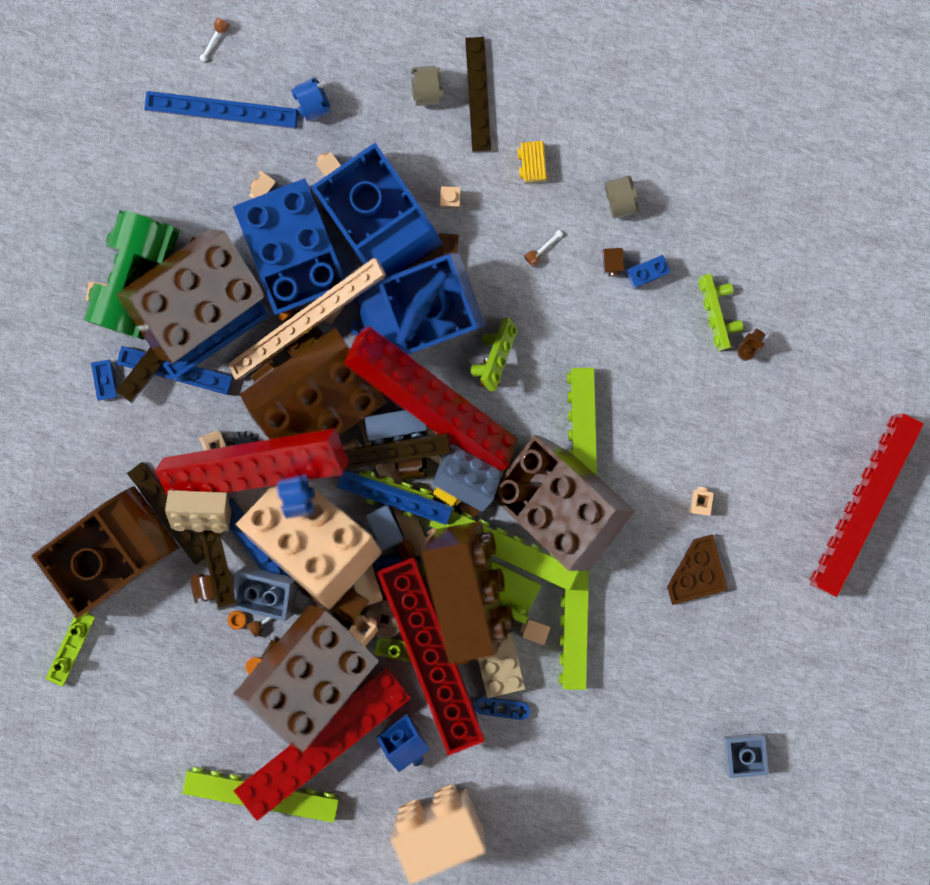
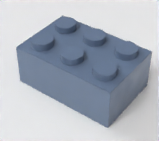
M406 410L363 419L367 443L372 442V445L384 443L385 439H390L391 442L404 439L403 436L407 435L410 438L421 437L422 433L427 430L424 423Z
M452 444L451 453L444 454L432 485L483 512L493 501L503 472Z
M244 566L236 571L234 593L238 606L232 607V609L286 621L294 615L298 584L292 577Z

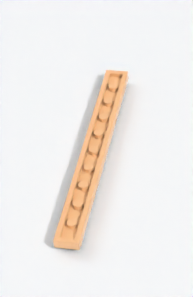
M374 258L228 363L235 380L240 381L387 276L379 260Z

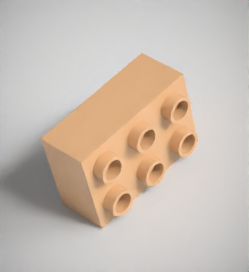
M273 485L236 525L254 545L323 606L330 610L382 554V551L368 533L314 487L315 498L312 499L315 507V514L286 519L281 511L280 505L283 504L282 500L278 499L277 485Z
M450 784L433 793L435 796L433 802L422 806L420 800L415 799L398 807L399 813L395 818L391 841L409 884H413L485 853L484 829L466 788L457 791L455 784Z

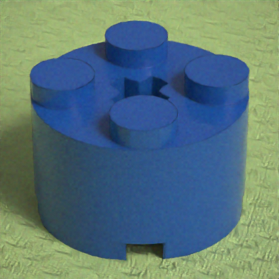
M317 77L304 81L291 89L294 99L298 100L301 105L298 107L301 116L310 122L332 112L329 109L331 106L324 89L318 88L317 84L320 82Z
M307 475L278 481V499L282 500L283 505H280L286 519L315 514V507L312 499L315 498L313 487H309Z

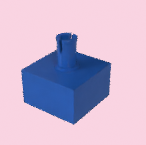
M407 714L376 736L386 758L398 772H401L411 763L414 766L421 765L424 761L422 755L430 750L419 728Z

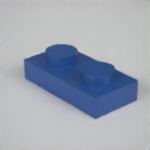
M111 360L91 363L97 401L118 398Z

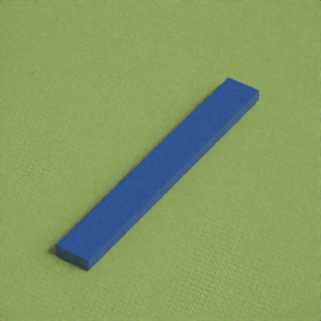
M146 91L144 110L150 112L296 129L298 109L153 91Z

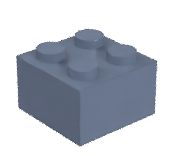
M389 505L366 515L367 520H365L369 531H374L376 537L373 539L379 548L382 547L385 550L405 540Z
M756 733L723 736L726 771L729 778L769 775L765 735Z

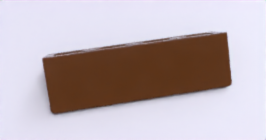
M297 583L301 591V594L318 603L319 605L323 606L307 590H305L299 583ZM348 589L330 611L359 628L364 623L360 613L369 604V600Z

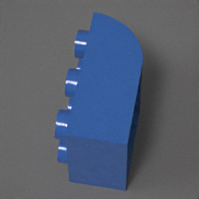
M376 142L311 186L313 192L363 265L374 258L379 260L387 275L381 280L405 271L443 245L432 224Z
M305 178L232 206L275 315L316 300L345 280L328 232Z
M459 253L442 256L380 280L354 299L364 328L366 329L368 326H371L407 355L486 326ZM439 271L446 274L444 280L445 288L440 294L436 295L433 303L429 306L431 308L425 318L422 317L419 325L414 330L416 333L411 341L407 340L401 346L395 341L408 308Z

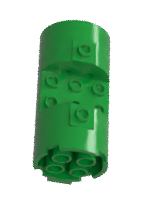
M119 210L114 228L111 229L106 238V247L119 253L114 258L115 265L113 271L108 276V286L94 283L93 287L90 288L88 293L89 304L83 320L144 340V336L116 294L152 270L153 264L159 265L172 256L180 230L165 223L160 224V222L134 212Z

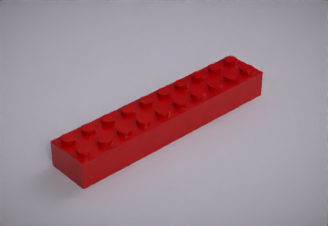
M368 326L355 337L344 362L346 366L437 434L448 433L450 444L457 446L500 471L508 468L518 441L514 435L371 326Z
M905 413L895 414L894 417L891 416L886 425L888 429L886 433L881 434L878 440L880 445L877 451L874 450L869 458L871 463L868 468H864L861 474L863 479L860 485L857 484L852 492L854 497L851 502H847L843 510L845 512L844 517L836 523L835 529L837 530L834 536H830L826 544L828 548L819 557V566L817 570H813L811 573L809 585L828 595L838 597L924 423Z
M334 428L164 457L155 469V472L167 496L168 490L229 493L277 485L280 480L307 475L308 480L342 475L349 460Z
M416 557L377 571L447 755L450 756L484 743L486 738L457 663L449 664L436 609Z
M386 668L344 702L303 752L289 745L233 790L254 819L259 821L411 698L388 668Z

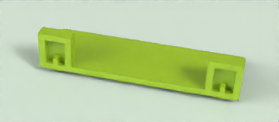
M492 561L493 569L501 568L504 574L505 591L499 592L502 606L510 605L513 618L525 624L529 618L528 612L541 589V584ZM423 564L421 572L422 575L427 577L425 565Z

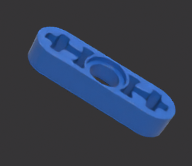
M485 696L479 697L475 701V710L481 715L525 720L530 714L529 706L525 702L492 697L487 698ZM482 700H484L487 705H492L491 701H494V713L490 712L491 708L487 707L482 711L478 704H481ZM499 703H505L508 706L506 713L501 714L497 711L496 708ZM510 704H514V709L524 706V710H527V712L519 716L518 712L513 711V715H509L511 711Z

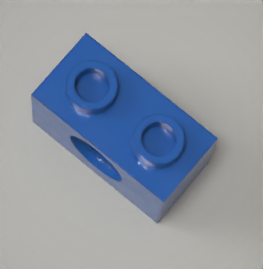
M663 255L629 268L626 271L633 289L670 273Z

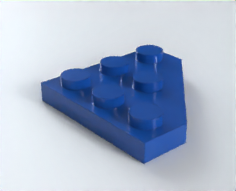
M439 271L411 304L395 342L402 346L407 340L411 341L416 333L414 330L419 325L422 317L425 318L431 309L429 306L433 303L436 295L440 294L445 288L444 280L446 274Z

